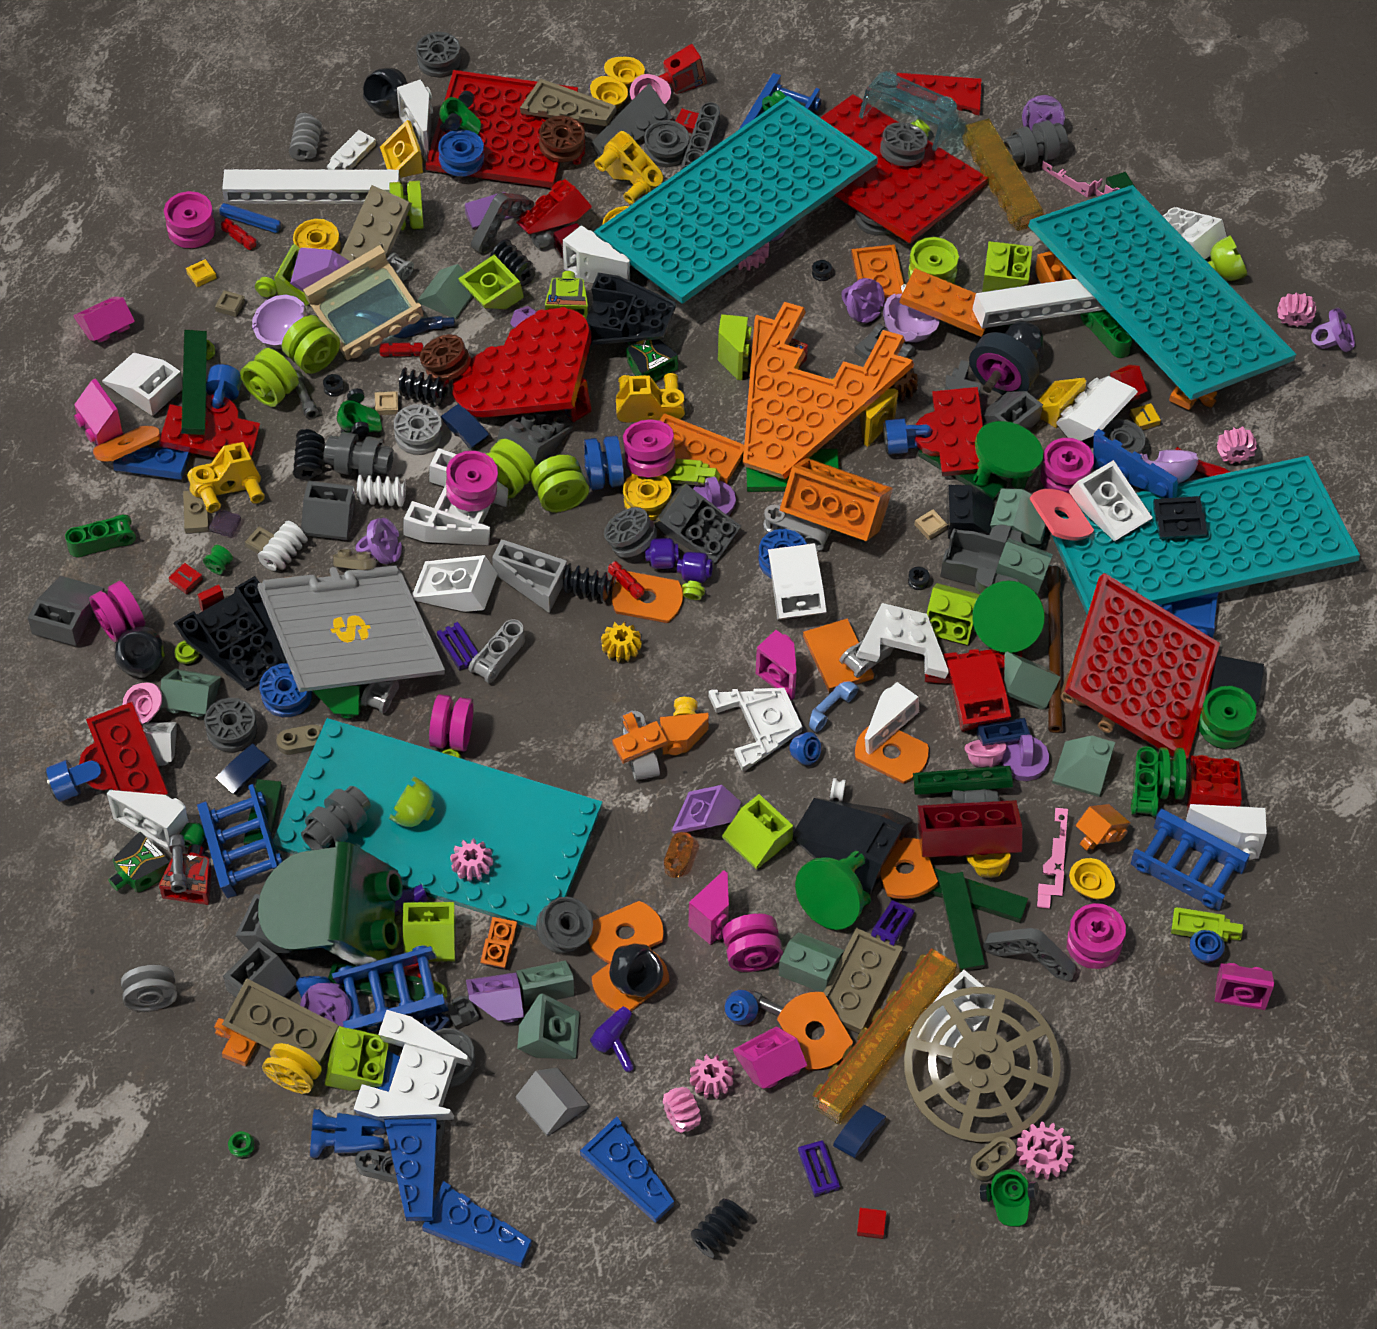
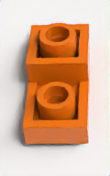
M492 917L480 964L506 968L518 926L516 921Z

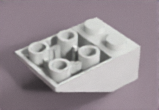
M1178 207L1169 209L1163 215L1204 259L1210 256L1212 247L1218 241L1227 237L1223 221L1220 218Z
M581 225L563 240L564 269L566 271H573L576 278H581L584 282L594 283L599 272L621 276L630 281V260L624 254H620L613 249L609 243L598 238L593 231L587 230Z
M137 353L130 355L102 380L105 385L151 416H154L182 390L183 384L181 371L162 359Z
M815 543L768 549L777 620L825 614L824 590Z
M963 970L945 987L935 1001L956 990L984 986ZM971 994L958 997L952 1001L960 1013L975 1008L992 1009L995 995ZM944 1006L938 1008L926 1020L919 1031L917 1039L928 1042L933 1041L939 1028L951 1018ZM975 1016L967 1018L965 1021L972 1032L984 1031L987 1029L990 1017ZM956 1025L946 1032L940 1045L956 1047L957 1043L963 1038ZM937 1055L947 1065L951 1063V1058Z

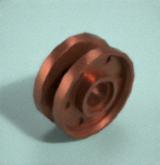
M564 115L553 116L541 125L539 147L545 157L556 162H570L582 154L585 131L578 120Z
M452 334L442 335L431 340L424 346L419 357L427 375L432 374L433 381H436L439 376L441 377V382H445L446 379L450 381L460 376L469 367L471 361L470 354L462 338Z

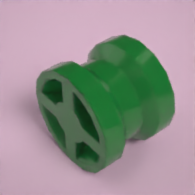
M778 90L773 92L772 96L763 98L762 106L764 111L786 97L785 94Z
M214 545L211 549V554L205 556L203 563L211 572L220 575L224 572L225 565L232 562L233 556L226 548Z

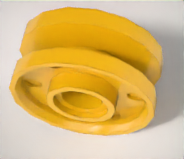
M311 219L300 224L294 231L293 243L299 248L333 250L340 255V237L337 227L332 222L324 219Z
M632 474L623 485L625 509L632 507L642 508L647 512L650 520H656L672 498L671 483L668 478L663 474L655 477H642Z
M283 1043L275 1044L270 1051L271 1058H267L262 1065L263 1072L273 1082L287 1090L300 1094L309 1093L314 1086L313 1079H317L321 1073V1066L313 1057L299 1048Z

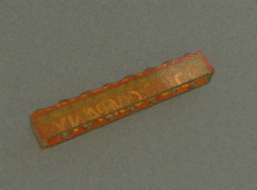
M931 948L927 955L922 954L915 964V970L912 973L908 972L901 981L902 986L898 991H892L886 1001L887 1005L883 1010L879 1008L872 1018L873 1023L870 1027H864L861 1030L855 1046L852 1047L850 1045L846 1049L842 1057L844 1060L839 1066L835 1064L829 1071L828 1080L825 1084L820 1083L814 1090L812 1095L814 1097L813 1108L836 1124H840L908 1037L920 1015L936 1000L954 978L957 964L935 949Z

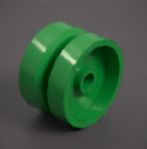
M1221 686L1212 690L1205 697L1198 722L1199 731L1203 738L1211 745L1222 749H1231L1243 745L1249 739L1257 713L1254 700L1244 690L1233 686Z

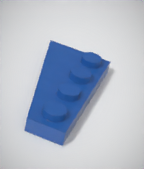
M617 1116L580 1150V1155L655 1223L674 1206V1200L658 1176L653 1173L648 1165V1161L641 1155L629 1133L627 1134Z
M443 1181L434 1200L433 1221H425L422 1226L424 1232L522 1267L532 1244L531 1239L504 1221L501 1222L492 1216V1213L485 1208H480L471 1202L470 1198L464 1194H459L445 1181Z

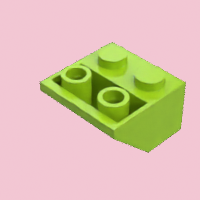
M989 241L982 292L1016 288L1028 284L1033 246Z
M721 314L718 333V361L737 380H742L743 371H748V355L751 350V341L748 340H751L752 327L748 326V317Z
M936 583L932 589L926 613L935 636L968 645L974 628L973 608L980 594Z
M758 794L739 810L722 835V838L757 870L792 841L793 825Z
M454 902L403 903L404 953L411 952L417 946L426 945L433 948L437 957L428 960V962L455 961L456 914Z
M339 1026L332 1038L325 1086L348 1091L359 1090L362 1084L370 1087H380L383 1081L388 1043L383 1042L379 1035Z

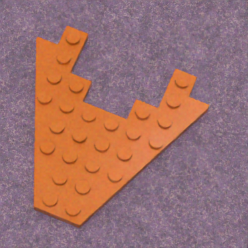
M784 302L775 320L756 315L754 320L743 454L745 467L786 479L791 473L792 466L806 458H810L913 368L914 363L912 359L898 356L905 342L903 335L883 330L864 367L843 361L834 380L798 370L806 354L803 349L789 346V343L806 313L804 307Z

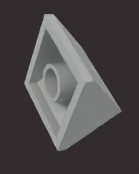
M558 1068L535 1071L516 1095V1100L546 1136L589 1107L587 1102Z

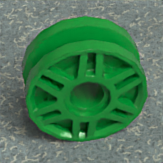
M1161 747L1158 753L1159 799H1167L1169 790L1172 788L1175 799L1182 800L1186 787L1185 750L1183 748H1176L1173 759H1170L1168 748Z

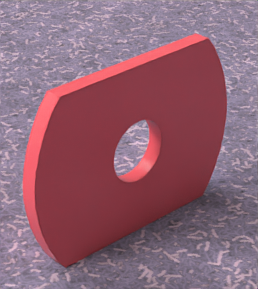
M1041 489L1034 492L1029 498L1052 535L1076 541L1086 539L1093 533L1094 529L1071 494L1056 489ZM1055 510H1060L1066 513L1069 518L1064 519L1059 517L1055 513Z

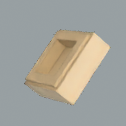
M398 391L375 392V410L379 415H394L399 412Z
M934 509L916 519L914 524L928 540L947 530L948 526Z

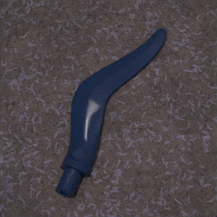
M356 311L354 313L355 317L363 318L377 327L390 320L387 317L369 311ZM443 316L422 318L414 324L405 326L393 337L408 338L426 330L455 326V318H443Z

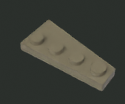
M540 78L520 107L521 114L548 118L564 115L582 123L607 126L616 113V105Z

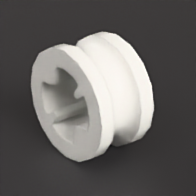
M833 778L830 800L838 798L840 802L843 801L846 780L839 782L837 778Z

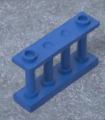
M773 73L739 129L764 113L765 111L762 106L763 98L772 96L773 92L778 90L783 92L785 96L805 104V108L814 113L821 106L822 99L819 98L820 89L815 88L811 97L783 88V85H780L781 75Z
M253 784L248 786L251 798L219 810L215 808L211 810L207 802L197 805L218 882L227 898L237 895L234 886L238 884V881L270 869L274 870L283 862L281 854L276 852L263 806L267 805L262 791L257 792ZM255 807L258 818L223 831L221 829L218 830L217 823H220V819ZM261 828L263 839L231 851L224 850L222 844L226 843V840ZM267 848L269 860L236 872L230 871L228 865L232 864L233 860Z
M1161 808L1154 824V829L1158 830L1145 852L1135 849L1131 865L1135 866L1138 871L1148 873L1201 901L1206 907L1220 911L1225 897L1224 894L1220 893L1233 871H1237L1240 874L1243 873L1250 854ZM1166 836H1170L1180 843L1168 863L1165 864L1153 857ZM1188 848H1193L1202 853L1190 875L1187 876L1176 870V867ZM1214 859L1223 864L1224 867L1210 888L1199 882L1198 879L1210 860Z
M421 945L413 948L408 953L357 967L345 966L340 968L338 972L332 973L333 979L337 984H344L346 995L351 1002V1016L349 1020L343 1021V1026L369 1033L380 1030L386 1010L410 1016L415 1020L449 1011L447 1000L443 994L439 995L435 992L428 960L437 958L433 948ZM418 963L426 996L423 997L424 999L414 1002L410 999L403 967ZM393 970L401 1003H399V1006L389 1009L385 1005L379 974ZM369 977L376 1008L374 1013L368 1015L361 1014L354 984L355 980Z

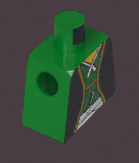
M660 339L627 342L629 345L627 348V362L635 376L650 375L653 381H656L666 374L678 370V355Z
M140 831L114 857L113 863L117 873L109 878L108 881L116 891L129 884L135 892H141L161 881L170 861Z

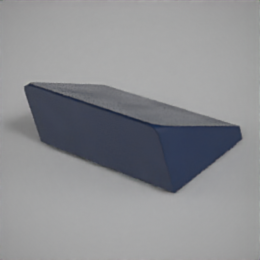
M1025 718L977 725V737L982 746L1019 741L1021 735H1030Z

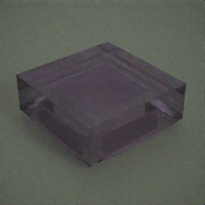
M219 509L209 526L210 532L232 538L241 521L240 515Z

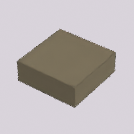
M224 290L215 306V310L219 313L237 317L245 302V297Z
M259 526L245 541V547L258 554L263 551V547L269 543L274 534Z

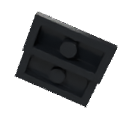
M1200 496L1153 500L1159 539L1207 536L1205 514L1202 512Z
M1217 655L1211 691L1221 686L1237 687L1248 693L1256 706H1258L1264 664Z

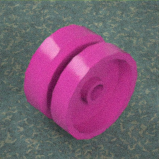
M191 191L182 192L171 197L165 204L164 216L169 239L174 244L183 248H196L203 246L212 239L216 227L211 201L205 195Z
M642 420L630 425L623 434L626 467L631 473L642 477H655L665 474L673 468L676 462L674 434L668 424L658 420Z
M1060 438L1051 442L1043 453L1040 480L1044 488L1056 489L1070 494L1069 490L1074 484L1091 474L1093 470L1094 455L1090 447L1074 438Z
M464 451L455 455L449 461L446 468V495L451 504L458 509L469 512L480 511L494 502L497 495L498 470L494 460L482 452Z
M122 581L108 587V595L103 591H99L89 597L92 610L98 622L113 642L118 641L119 637L127 629L145 626V620L139 605Z
M437 695L430 721V747L443 749L449 741L452 750L459 752L467 750L473 724V699L460 697L454 706L451 696Z
M1092 903L1077 910L1071 919L1067 935V949L1070 956L1078 964L1091 969H1101L1113 964L1121 953L1126 934V925L1122 916L1114 908L1105 904Z
M743 915L731 920L722 929L724 944L727 947L728 963L733 970L740 972L764 970L778 963L783 955L781 940L778 938L777 922L770 915Z

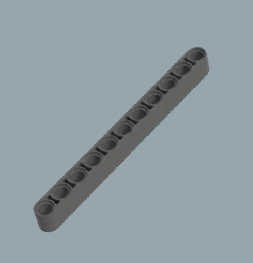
M708 102L702 105L680 171L712 149L720 125V107L716 103ZM647 278V287L650 290H663L661 287H659L657 284H655L653 281Z

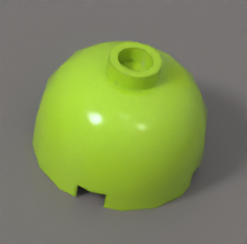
M1231 235L1221 239L1212 247L1210 252L1211 261L1208 262L1226 281H1234L1248 274Z
M415 776L411 779L415 782L413 787L407 785L394 807L397 814L395 816L390 814L389 816L390 820L404 827L417 826L423 819L428 821L435 810L432 807L434 796L431 788Z

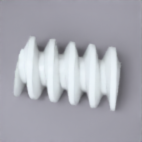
M368 475L366 482H363L362 476H358L357 499H360L361 504L365 505L369 499L370 504L374 505L378 499L379 504L383 506L387 499L389 506H393L395 501H397L399 507L403 506L406 496V479H404L403 484H400L399 478L396 477L394 483H391L389 476H387L385 482L382 483L380 476H377L376 481L372 482L371 475Z
M285 521V524L274 534L269 543L263 547V551L258 553V559L263 566L271 571H276V568L284 570L286 568L285 563L291 562L290 556H296V550H300L302 548L301 543H306L308 538L295 523Z

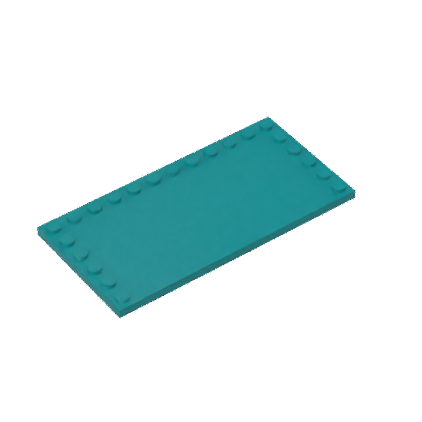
M786 96L600 226L594 233L602 241L609 243L617 252L624 254L630 260L631 266L683 304L878 164V159L874 154L800 103Z
M1133 185L1030 220L1028 227L1190 400L1295 360L1297 354Z
M1309 456L1178 484L1176 498L1201 497L1207 536L1159 539L1153 500L1163 497L1148 491H1141L1136 494L1152 516V519L1116 541H1113L1084 512L1083 514L1094 529L1091 536L1083 540L1074 541L1052 535L1087 615L1099 576L1104 573L1153 603L1161 605L1359 561L1360 557ZM1055 510V513L1059 517L1064 519L1069 518L1066 513L1060 510Z
M327 718L276 831L273 842L275 849L293 855L304 851H311L312 849L301 836V832L307 827L305 818L316 807L325 808L324 800L335 789L345 791L349 786H355L367 796L371 807L365 812L367 822L355 833L348 832V840L346 842L356 845L397 869L402 879L403 889H411L422 884L428 897L444 902H454L457 906L492 917L516 921L518 925L536 930L537 917L542 909L559 897H567L603 807V802ZM415 776L431 788L434 796L432 807L435 810L428 821L423 819L417 826L404 827L390 820L389 816L390 814L394 816L397 814L394 807L407 785L413 787L415 782L411 779ZM474 838L477 844L483 841L486 844V848L491 849L493 865L489 867V875L481 873V881L477 877H473L472 881L469 882L467 876L460 879L457 874L458 872H453L451 866L453 863L450 860V856L455 854V846L462 847L463 840L467 844H471Z

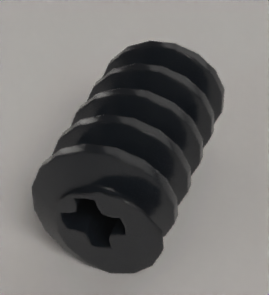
M508 239L502 240L496 245L490 257L495 255L520 281L521 287L527 285L535 276L532 261H529L525 255H522V252L517 250V247L512 245Z
M403 368L399 378V393L401 396L405 397L408 394V397L411 399L415 397L419 401L425 399L426 403L430 404L433 402L434 405L439 406L448 393L449 379H446L444 384H441V377L439 376L433 382L432 374H429L427 379H424V372H421L416 377V370L413 369L410 375H407V368Z
M301 429L296 434L293 475L300 480H309L322 474L325 438L313 430Z
M568 563L564 574L563 586L566 593L569 594L573 590L574 594L579 596L582 592L584 598H588L592 594V599L598 600L601 595V601L605 603L612 594L615 575L609 580L608 573L605 572L600 578L598 570H595L593 575H590L588 567L584 573H581L580 565L572 571L571 563Z
M723 1198L719 1201V1206H715L712 1209V1214H707L705 1221H701L698 1224V1229L695 1228L691 1231V1238L704 1255L713 1258L714 1254L711 1249L720 1251L721 1246L718 1241L727 1244L728 1238L725 1234L734 1236L735 1231L732 1226L741 1229L742 1223L739 1219L748 1221L749 1216L738 1204Z

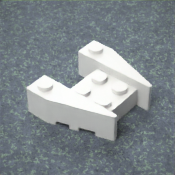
M438 448L430 464L429 482L444 486V489L435 508L412 501L404 517V535L423 542L489 545L490 527L482 523L491 504L480 511L469 512L458 509L451 504L446 495V468L449 461L457 454ZM497 481V495L493 503L506 507L508 488Z
M386 1010L378 1035L383 1042L401 1046L403 1050L389 1092L362 1084L354 1111L358 1116L384 1122V1119L453 1120L454 1115L452 1111L442 1106L456 1063L471 1066L469 1057L414 1018Z

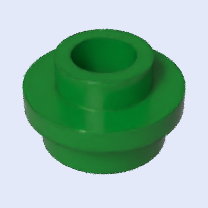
M243 1131L236 1132L228 1141V1149L235 1157H246L254 1150V1139L249 1133ZM240 1143L246 1144L243 1148H237Z

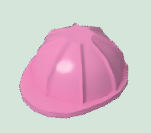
M644 74L635 78L630 87L631 100L649 83L664 104L670 99L671 88L669 84L658 76Z
M140 683L132 686L126 692L122 705L134 701L141 722L145 724L151 721L159 711L163 699L162 692L153 683Z
M976 740L966 744L965 751L968 753V758L974 766L978 768L994 767L1003 759L1006 744L982 746L980 740Z

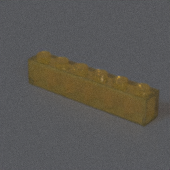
M988 118L965 125V133L962 136L965 147L970 149L972 159L978 163L980 172L985 177H989V188L992 193L996 194L999 206L1004 208L1009 223L1013 224L1016 231L1029 228L1030 220L1042 216L1043 209L991 120Z

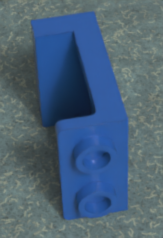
M1219 592L1170 602L1169 604L1172 605L1171 614L1213 638Z

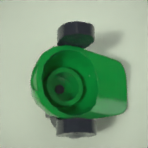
M463 91L458 99L454 97L447 98L441 105L439 116L442 123L439 128L445 133L448 130H469L478 135L481 127L480 120L468 109L475 100V96L470 91Z
M355 388L350 390L347 394V400L340 405L337 412V423L341 428V433L358 434L359 438L366 436L369 432H381L382 430L379 413L370 407L360 404L365 398L362 389Z
M1008 1169L996 1174L992 1184L982 1183L980 1185V1199L982 1202H990L993 1199L998 1220L1002 1224L1021 1226L1028 1220L1030 1201L1039 1199L1038 1182L1028 1181L1022 1172Z

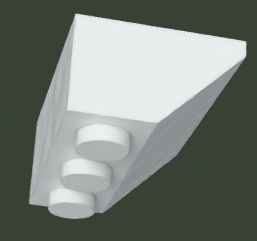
M1109 376L1102 379L1095 378L1087 385L1089 389L1086 392L1080 393L1074 399L1075 403L1061 412L1062 417L1056 424L1068 438L1080 441L1094 436L1098 429L1103 430L1138 391Z
M147 722L142 724L158 766L167 765L168 762H172L175 756L177 722Z

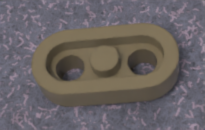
M350 549L338 550L337 554L333 555V565L336 567L368 570L377 567L376 558L371 555V552L352 553Z
M307 725L281 731L276 739L278 750L285 755L312 751L322 727Z
M1004 1136L992 1140L972 1157L970 1163L971 1174L978 1180H989L1010 1164L1016 1154V1145L1013 1140ZM1003 1150V1151H1005L1007 1154H1006V1155H1000V1154L998 1153V1151ZM985 1166L987 1170L981 1171L978 1167Z

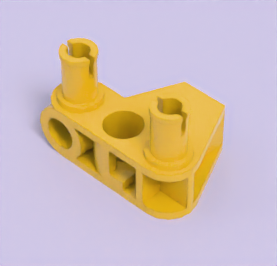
M624 131L618 132L605 145L603 154L594 161L598 170L602 172L606 170L613 179L631 181L633 186L623 194L624 200L631 205L642 194H648L659 186L664 179L661 170L636 141Z
M668 373L664 376L665 389H659L650 375H623L619 377V392L615 398L618 420L627 423L642 420L659 421L664 413L678 419L685 415L684 394L678 389V375Z
M244 442L223 446L212 463L196 466L187 474L190 482V492L195 497L202 498L209 513L220 509L221 504L216 495L246 490L250 501L254 504L260 503L265 499V495L259 485L261 476ZM227 481H234V484L229 487Z

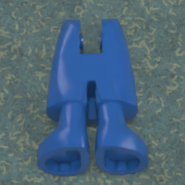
M314 1109L310 1158L319 1157L322 1150L328 1146H334V1153L383 1150L385 1145L383 1138L366 1135L385 1133V1122L338 1112L336 1118L328 1117L320 1109ZM335 1130V1133H326L323 1131Z

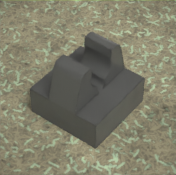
M461 995L452 999L451 1003H448L449 1011H446L455 1029L458 1030L479 1020V1015L469 1000L468 995L464 997Z

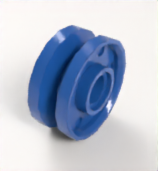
M454 130L445 134L439 141V163L441 168L447 173L454 176H468L476 173L483 166L484 143L476 133L469 130Z
M776 529L767 533L761 539L759 545L758 559L762 572L772 579L768 549L807 545L804 538L797 532L789 529Z
M288 663L271 667L263 674L260 680L259 690L265 709L272 715L293 717L301 714L308 708L312 700V691L299 692Z

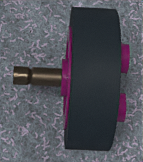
M993 332L984 335L969 356L971 370L984 385L983 390L987 393L993 390L1004 395L1007 392L1028 391L1039 374V365L1031 350L1021 341L1007 334Z

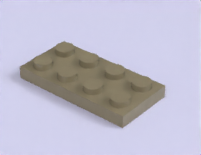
M371 185L340 255L351 262L380 245L385 251L387 258L412 203Z
M858 928L855 929L824 990V994L843 1026L862 1034L902 953L903 947L896 944L894 946L890 945L889 941L885 940L884 942L876 936L875 938L870 933Z
M247 978L222 1023L223 1026L270 1050L278 1043L299 1048L313 1057L318 1064L339 1026Z

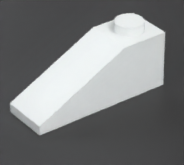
M898 682L891 688H887L880 696L865 736L866 752L869 755L919 713L918 696Z

